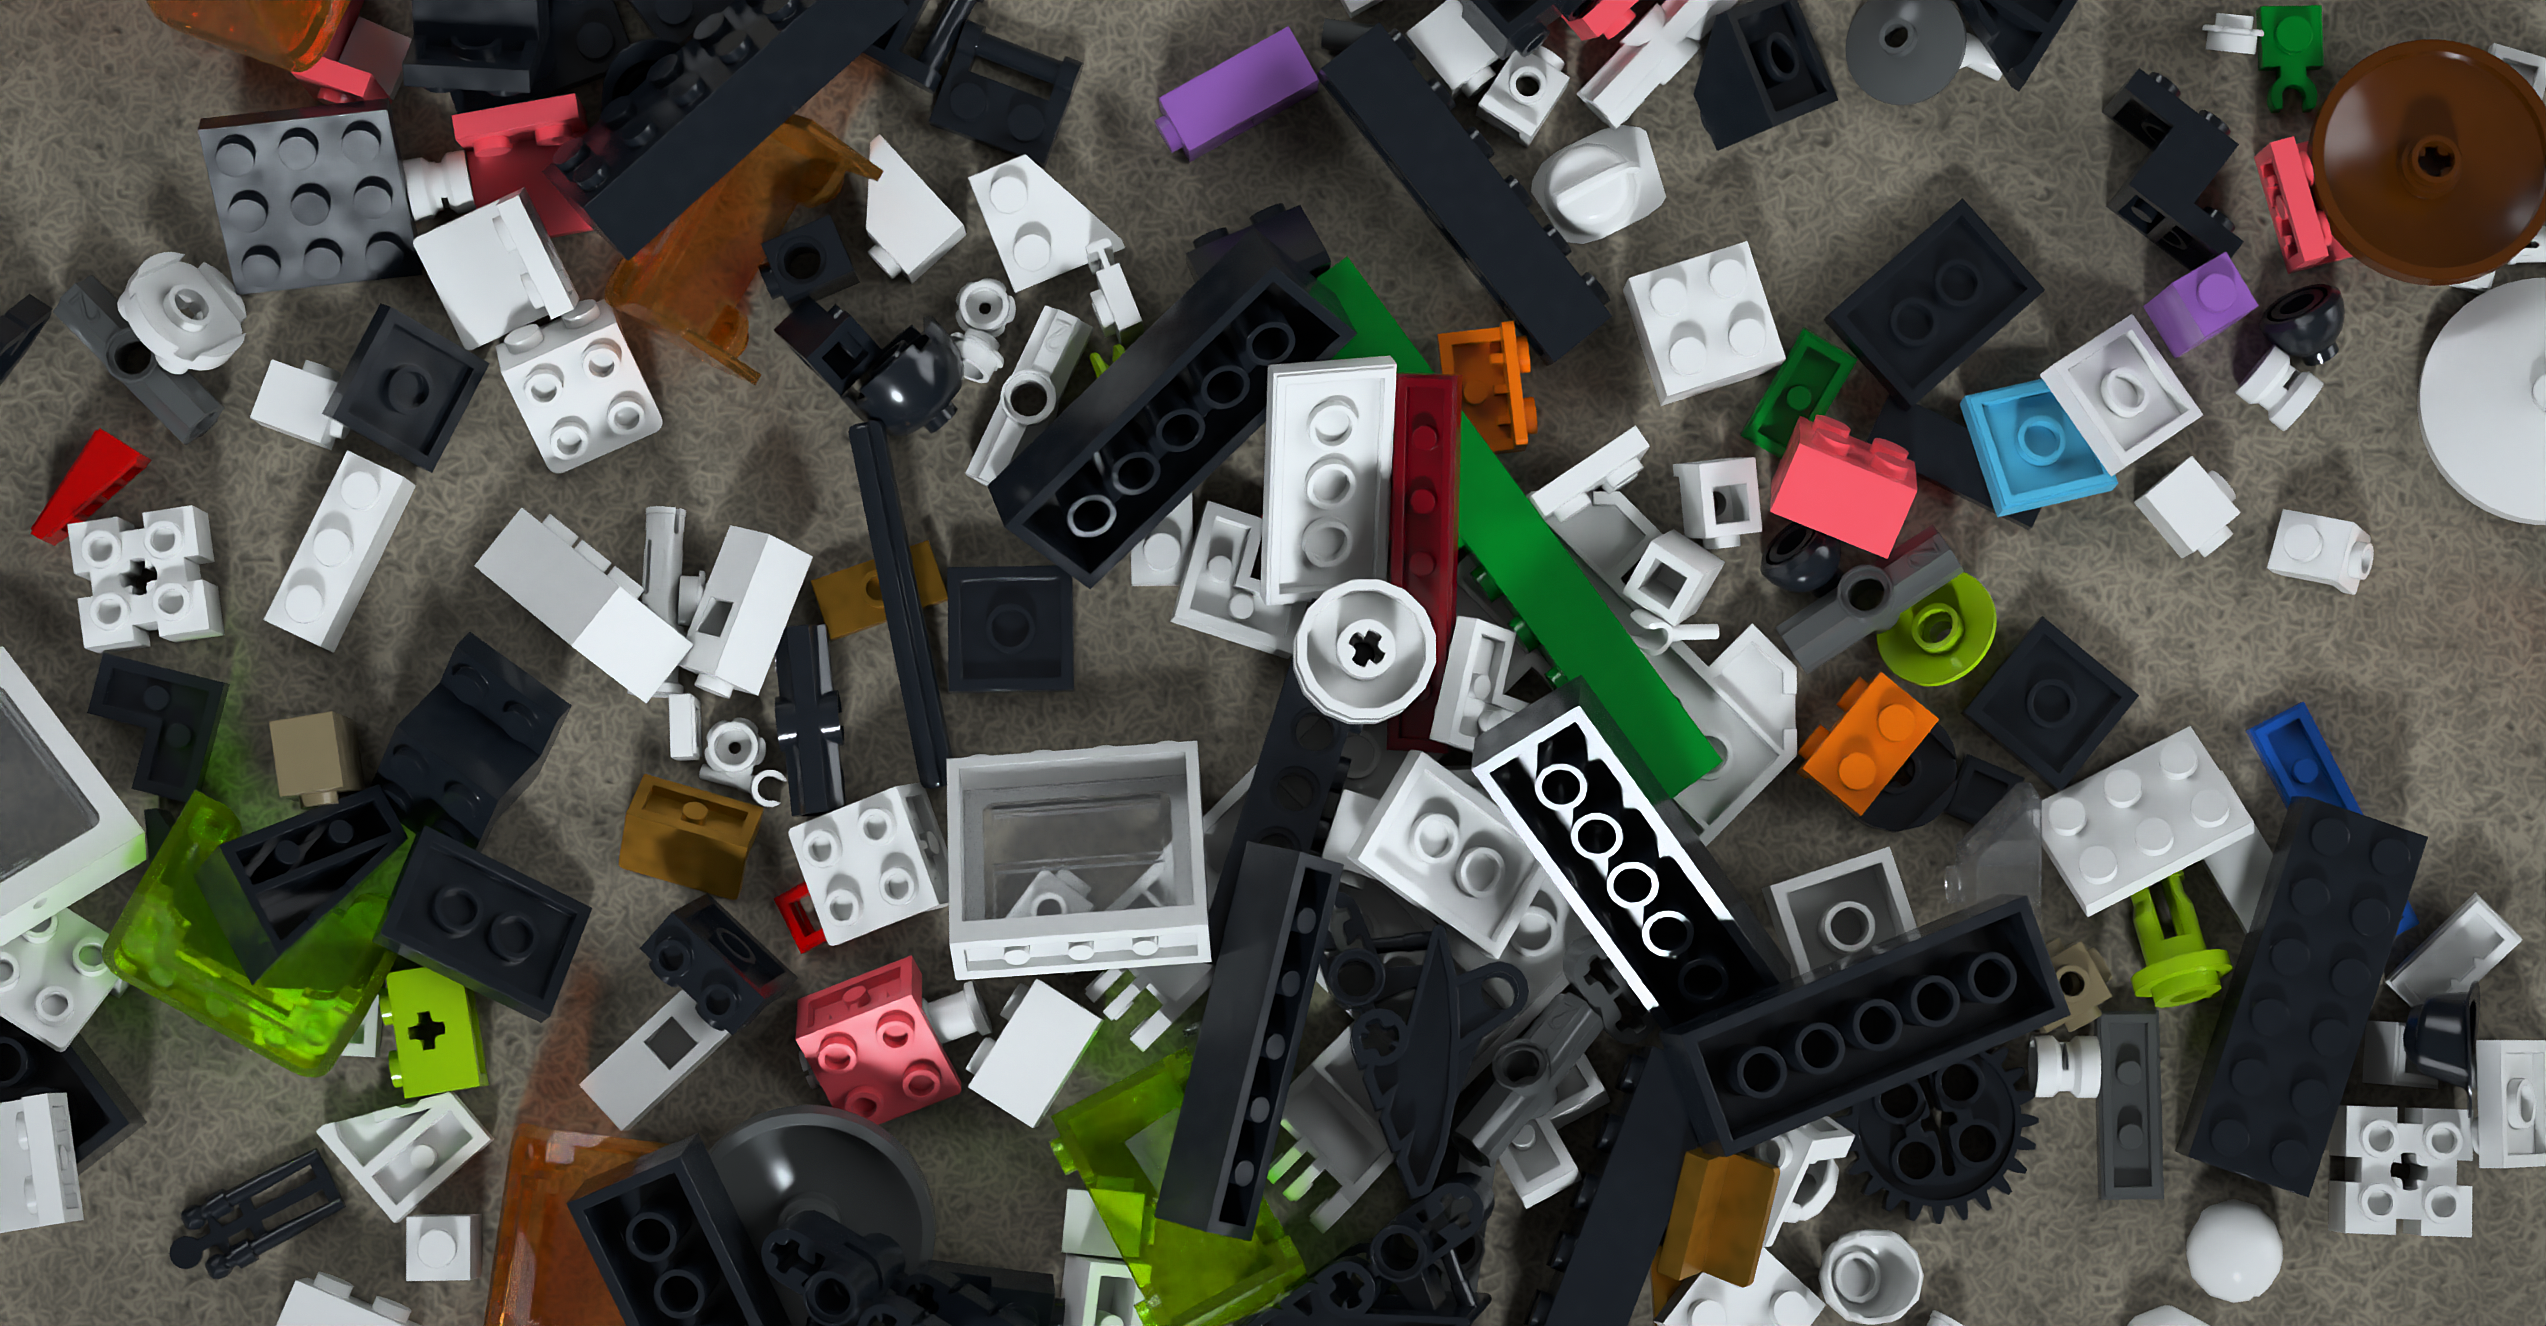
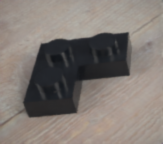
M103 653L87 713L148 728L131 789L198 805L230 684Z

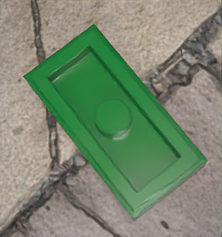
M1803 327L1787 353L1786 360L1778 368L1741 431L1740 436L1782 459L1799 416L1807 418L1814 422L1816 415L1825 416L1856 364L1857 357Z

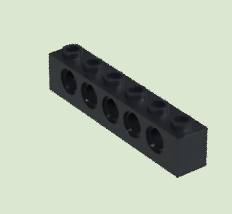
M1312 598L1311 601H1310L1309 607H1310L1317 599ZM1360 642L1353 645L1356 651L1352 660L1357 665L1365 666L1368 660L1373 662L1375 654L1369 644ZM1293 655L1209 909L1212 962L1203 963L1214 967L1217 964L1247 841L1259 843L1267 836L1278 835L1290 843L1292 850L1307 854L1311 851L1321 855L1332 823V818L1321 814L1329 791L1341 794L1352 761L1351 758L1341 756L1348 731L1360 735L1364 725L1346 724L1322 714L1303 695L1293 671ZM1317 716L1328 723L1331 729V741L1327 747L1313 751L1306 749L1299 743L1296 736V727L1303 718ZM1287 776H1299L1309 783L1312 790V799L1306 808L1293 811L1283 807L1279 802L1276 794L1277 785Z

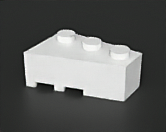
M521 508L474 566L574 649L647 703L694 644L637 600L645 589L619 568L614 566L609 574L606 575L604 572L611 565V562L594 548L581 540L573 549L571 546L579 537L555 517L549 514L541 523Z

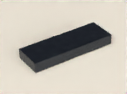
M1888 394L1865 442L1872 444L1874 438H1881L1903 447L1909 452L1907 459L1915 462L1916 476L1996 514L1968 428L1918 404H1915L1905 412L1895 399ZM2042 507L2000 517L2030 530Z

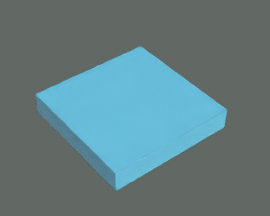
M2043 379L1967 395L1959 403L1997 517L2109 492L2117 486L2116 475L2112 477L2109 475Z

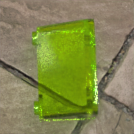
M195 789L105 941L101 953L103 961L109 970L122 980L285 1069L304 1077L316 1078L324 1076L333 1068L366 1017L398 956L397 953L372 942L390 896L366 893L355 898L347 911L338 907L252 986L193 877L195 872L218 845L242 836V825L228 806L215 801Z
M1187 1046L1050 1116L1059 1136L1049 1141V1144L1065 1175L1077 1170L1144 1299L1133 1305L1143 1326H1225L1264 1312L1309 1280L1303 1260L1290 1236L1285 1237L1282 1225L1278 1218H1275L1264 1196H1262L1252 1241L1208 1233L1154 1217L1193 1061V1056Z

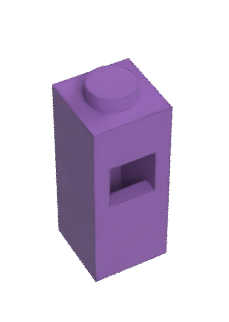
M1288 26L1159 97V110L1163 116L1154 120L1171 153L1182 148L1188 161L1191 162L1318 92L1319 79Z
M2224 252L2172 282L2143 307L2172 356L2176 359L2225 331L2259 305L2227 252Z

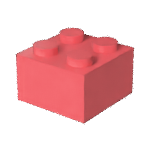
M1816 415L1814 422L1799 416L1786 446L1785 453L1771 482L1770 512L1888 559L1918 491L1915 462L1907 459L1909 452L1903 447L1885 439L1874 438L1872 444L1849 436L1851 429L1847 425L1824 415Z

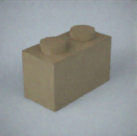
M330 711L269 721L280 797L299 802L300 809H314L322 805L338 804V799L365 789L355 720Z

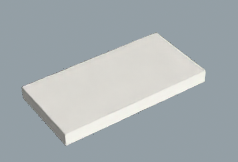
M1391 356L1268 365L1260 597L1266 606L1310 602L1312 598L1318 599L1326 590L1352 579H1380L1385 582L1387 581L1397 364Z

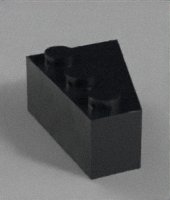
M379 784L338 799V804L322 805L220 844L193 875L252 986L370 879L408 839Z

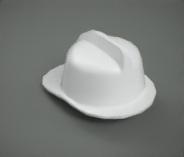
M1619 125L1615 130L1611 127L1602 129L1557 151L1541 164L1532 180L1531 193L1566 242L1578 244L1602 239L1647 217L1660 207L1666 198L1647 132L1640 127Z

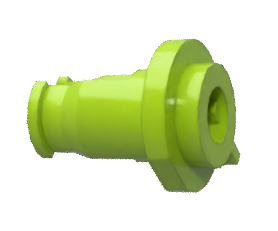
M2183 870L2160 881L2177 935L2175 937L2164 940L2149 887L2130 896L2133 903V923L2147 966L2130 978L2136 997H2153L2155 1006L2160 1008L2174 1007L2204 998L2221 996L2219 990L2222 987L2219 979L2233 970L2228 951L2223 949L2207 950L2193 903L2184 892L2182 881L2185 879Z

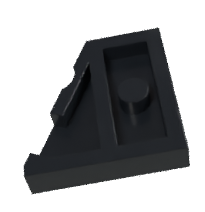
M1954 0L2010 86L2018 92L2027 82L2078 1Z

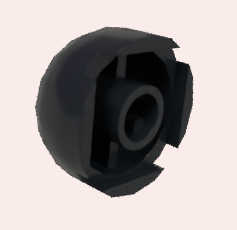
M931 315L923 317L924 331L922 333L912 324L882 349L885 353L867 370L870 378L858 391L851 386L839 397L863 422L882 421L889 436H907L923 426L932 434L944 426L958 411L952 400L963 384L964 364L962 356L951 336Z

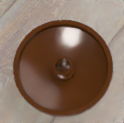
M2439 39L2407 41L2386 47L2371 54L2351 68L2328 94L2315 117L2307 148V155L2310 158L2314 174L2313 185L2310 187L2315 206L2317 210H2322L2325 213L2330 225L2331 234L2340 245L2354 258L2382 275L2398 281L2427 286H2447L2475 280L2494 272L2517 256L2534 239L2546 222V106L2535 89L2521 74L2500 58L2482 49L2460 42Z

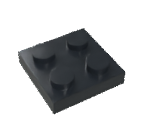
M380 303L322 414L415 466L432 473L490 363L391 306Z
M1057 565L947 567L949 693L1074 691L1073 577Z
M2042 616L2037 619L1960 714L2058 793L2064 789L2139 695Z

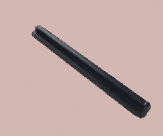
M873 420L858 423L849 427L848 433L919 780L923 788H939L947 786V759L953 758L887 432L882 421Z

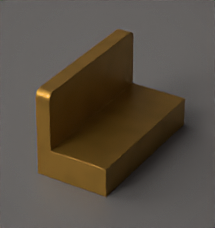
M644 774L626 812L618 864L621 868L736 900L742 889L747 857L759 831L764 807Z
M1701 1147L1687 1151L1657 1272L1678 1281L1704 1272L1741 1288L1752 1285L1780 1177V1169L1773 1164L1741 1152L1729 1157H1721L1703 1153Z

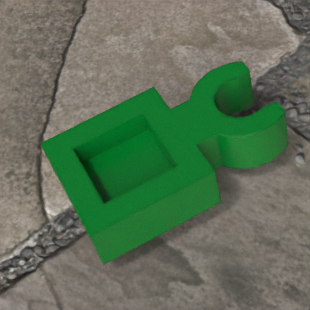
M2322 5L2260 6L2256 10L2257 29L2263 30L2264 36L2257 37L2258 71H2276V81L2271 85L2267 93L2268 109L2271 113H2279L2283 109V91L2285 89H2294L2302 97V113H2310L2316 106L2318 94L2314 83L2306 76V70H2320L2324 66Z

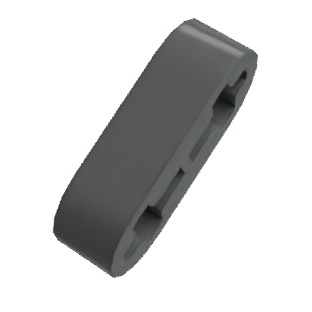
M1584 935L1574 940L1567 948L1563 957V971L1579 998L1585 1000L1589 1007L1601 1016L1604 1024L1603 1030L1616 1041L1632 1044L1647 1038L1654 1030L1657 1022L1593 935ZM1594 954L1601 958L1599 966L1608 978L1603 983H1600L1588 974L1590 966L1587 960ZM1617 996H1621L1633 1005L1630 1010L1634 1018L1626 1024L1620 1020L1622 1017L1621 1011L1613 1001Z

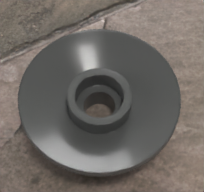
M1868 0L1854 17L1847 34L1845 49L1849 71L1859 87L1878 101L1891 105H1912L1923 102L1942 91L1957 74L1966 51L1965 24L1960 12L1950 0ZM1906 29L1908 31L1907 41L1900 47H1891L1890 40L1897 31Z

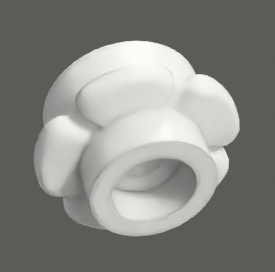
M2216 13L2215 25L2205 24L2202 29L2208 31L2206 49L2255 54L2257 37L2264 36V31L2252 29L2253 16Z
M984 278L975 283L970 282L960 289L956 297V303L959 306V310L955 314L956 320L965 332L968 328H974L996 338L1004 333L1005 325L1014 320L1016 314L1015 300L1012 296L1007 295L1005 285L996 279ZM981 304H989L991 311L988 314L980 313L979 307Z
M968 328L964 335L959 332L950 335L960 350L965 378L978 383H986L994 371L1003 367L1004 358L998 352L1000 344L990 334L979 329Z
M699 571V576L680 575L678 625H691L707 585L705 583V571Z
M741 717L733 719L732 722L721 720L713 725L707 734L708 747L704 752L706 761L715 772L723 771L731 779L740 778V775H744V778L752 774L753 767L761 764L766 755V743L757 734L758 727L750 720ZM733 742H738L741 745V750L737 754H732L729 750Z

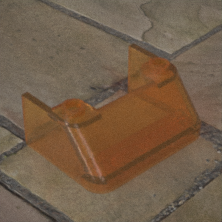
M793 114L629 261L622 256L606 284L605 301L626 317L710 366L756 385L761 374L737 359L744 352L749 341V321L744 313L736 309V306L757 273L758 266L766 258L761 243L779 236L797 204L806 208H814L822 203L825 204L833 200L843 186L846 171L877 182L884 171L813 120Z

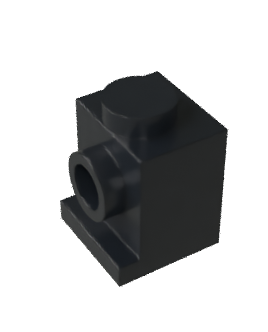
M809 295L774 329V332L804 364L840 397L885 353L849 313L843 311L836 304L827 312Z

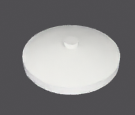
M2546 278L2523 279L2503 284L2477 296L2463 306L2447 322L2431 346L2420 375L2417 398L2418 419L2423 441L2431 459L2447 482L2459 494L2481 509L2504 519L2533 525H2546Z

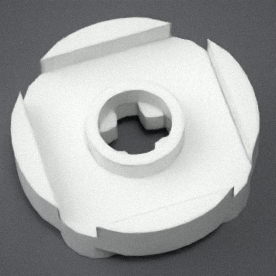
M163 252L145 260L130 277L125 291L118 299V311L129 322L140 341L155 354L159 365L168 372L184 374L188 369L202 371L219 367L234 354L244 341L246 333L242 334L241 323L247 315L243 300L240 295L236 294L233 284L213 266L203 262L199 268H196L189 263L180 262L185 254ZM189 308L194 314L193 319L186 317L179 309Z

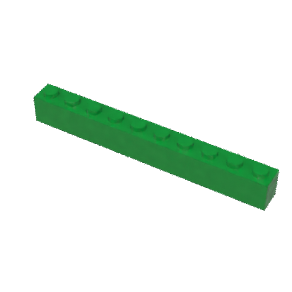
M1348 256L1316 278L1337 295L1357 332V335L1330 360L1391 356L1397 364L1396 373H1434ZM1461 411L1458 550L1463 548L1477 567L1469 573L1472 580L1490 603L1498 598L1504 603L1514 617L1507 623L1510 631L1516 632L1515 638L1523 649L1530 653L1537 648L1550 665L1551 669L1544 673L1553 690L1579 675L1583 676L1666 793L1673 799L1723 762V760L1464 412ZM1393 432V453H1392L1393 455H1394V432Z

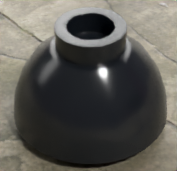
M2314 284L2296 289L2277 299L2265 310L2259 322V328L2272 345H2276L2288 355L2301 357L2306 366L2322 364L2333 358L2339 351L2336 339L2342 331L2345 318L2344 301L2341 292L2337 287L2327 284Z
M1793 521L1782 529L1766 547L1761 560V574L1772 584L1783 590L1798 593L1810 591L1816 598H1821L1838 587L1844 575L1843 571L1838 567L1841 558L1840 540Z

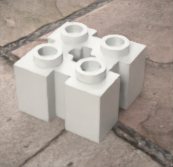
M193 505L142 513L144 528L136 530L133 524L119 517L67 524L74 574L90 580L93 596L77 599L85 649L103 654L151 647L149 631L155 630L159 631V637L174 643L225 635L218 586L201 579L199 564L214 562L208 513ZM147 568L157 573V580L148 582L146 586L147 593L143 594V590L136 588L137 577L141 576L142 570Z
M2339 1105L2330 1132L2329 1155L2345 1156V1181L2329 1180L2328 1231L2396 1235V1219H2403V1233L2472 1237V1186L2457 1185V1160L2473 1161L2471 1139L2473 1110L2472 1117L2468 1118L2467 1110L2405 1108V1123H2397V1107ZM2401 1154L2403 1155L2404 1162L2410 1165V1175L2408 1179H2405V1184L2402 1183L2400 1178L2391 1177L2390 1172L2392 1163H2401Z

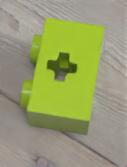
M426 967L385 973L387 987L379 989L380 1011L384 1024L386 1026H394L397 1050L389 1051V1069L394 1087H403L404 1098H418L488 1086V1075L474 990ZM427 1013H430L433 1022H443L445 1026V1034L435 1037L434 1049H432L430 1040L419 1039L418 1028L428 1023Z

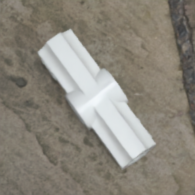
M1665 0L1661 5L1656 3L1619 41L1622 46L1576 94L1581 98L1585 106L1602 122L1606 123L1613 130L1617 129L1645 101V98L1659 83L1665 85L1693 57L1701 47L1698 42L1713 28L1716 15L1731 9L1738 0Z
M1044 306L1013 374L1009 376L1002 387L1001 399L965 473L967 476L987 486L1054 421L1061 398L1094 331L1092 326L1060 309ZM1026 387L1039 388L1047 396L1046 406L1037 415H1020L1014 410L1012 405L1018 391Z

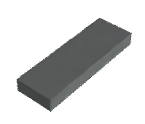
M2159 1010L2101 1011L2102 1015L2094 1020V1036H2097L2101 1052V1083L2099 1094L2096 1098L2098 1199H2164Z

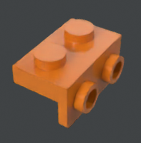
M1514 321L1501 322L1500 326L1495 328L1438 334L1437 345L1441 374L1462 375V411L1495 455L1525 451L1528 445V435L1538 433L1534 397L1523 398L1520 376L1521 373H1530V354L1527 336H1516Z
M1882 672L1873 676L1869 682L1858 676L1836 703V706L1844 711L1830 730L1819 724L1797 751V754L1804 758L1805 761L1797 769L1796 773L1805 780L1810 778L1857 817H1860L1939 721V718Z

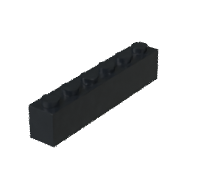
M1379 22L1322 67L1317 74L1319 81L1510 321H1514L1518 332L1522 336H1527L1528 344L1544 364L1549 366L1555 363L1612 317L1604 306L1610 301L1608 294L1594 276L1589 272L1580 276L1568 261L1566 256L1572 251L1558 230L1550 223L1542 228L1527 208L1533 204V201L1520 182L1512 175L1503 179L1489 161L1494 156V152L1482 134L1473 126L1465 131L1450 111L1456 107V104L1444 86L1434 77L1426 81L1411 63L1417 58V55L1406 38L1395 28L1388 33Z
M1247 841L1154 1217L1208 1233L1252 1241L1344 864L1300 851Z

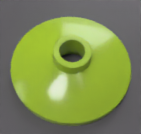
M1963 572L1902 612L1897 623L1890 630L1877 634L1879 653L1887 667L1895 675L1908 683L1918 686H1939L1953 682L1976 667L1989 650L1994 639L1997 624L1994 602L1987 589L1976 578ZM1946 629H1951L1949 635L1945 639H1943L1940 642H1937V637L1940 632Z

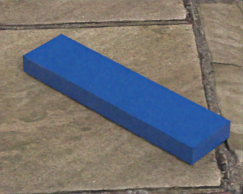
M2300 702L2245 730L2287 810L2292 796H2308L2363 815L2304 702ZM2408 900L2396 936L2420 924Z

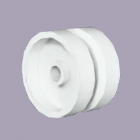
M1352 579L1326 590L1307 609L1293 641V671L1303 695L1322 714L1346 724H1377L1400 714L1426 688L1436 664V634L1426 610L1406 590L1380 579ZM1360 642L1369 644L1375 654L1373 662L1368 660L1365 666L1357 665L1352 660L1356 651L1353 645Z

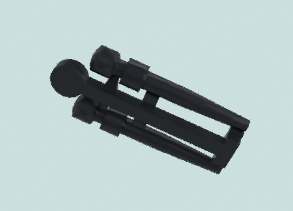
M318 1149L310 1150L258 1174L228 1191L221 1189L205 1198L206 1203L202 1205L194 1204L185 1208L181 1213V1219L185 1227L189 1230H197L208 1222L210 1233L199 1239L192 1236H183L176 1239L170 1247V1259L175 1266L181 1269H190L201 1262L205 1250L217 1245L224 1254L219 1253L208 1258L205 1262V1268L213 1279L225 1278L232 1272L234 1267L239 1266L242 1269L259 1260L258 1255L293 1238L345 1208V1202ZM311 1165L317 1178L257 1209L255 1208L251 1197L270 1188L304 1167ZM323 1189L329 1201L328 1203L267 1232L262 1220ZM238 1204L244 1216L222 1226L217 1219L235 1210L234 1206ZM250 1227L255 1237L254 1239L250 1240L247 1237L230 1246V1237Z

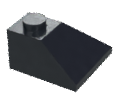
M1753 0L1716 15L1693 95L1700 109L1702 124L1710 134L1717 151L1838 101L1798 0Z

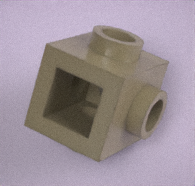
M2057 937L2046 942L2045 945L2058 981L2060 982L2062 975H2065L2069 980V990L2064 994L2071 1015L2034 1030L2035 1033H2048L2062 1024H2065L2068 1031L2072 1032L2100 1017L2102 1012L2098 1004L2113 997L2106 985L2108 981L2112 980V975L2095 947L2086 950L2082 941L2070 942L2064 946L2061 939Z

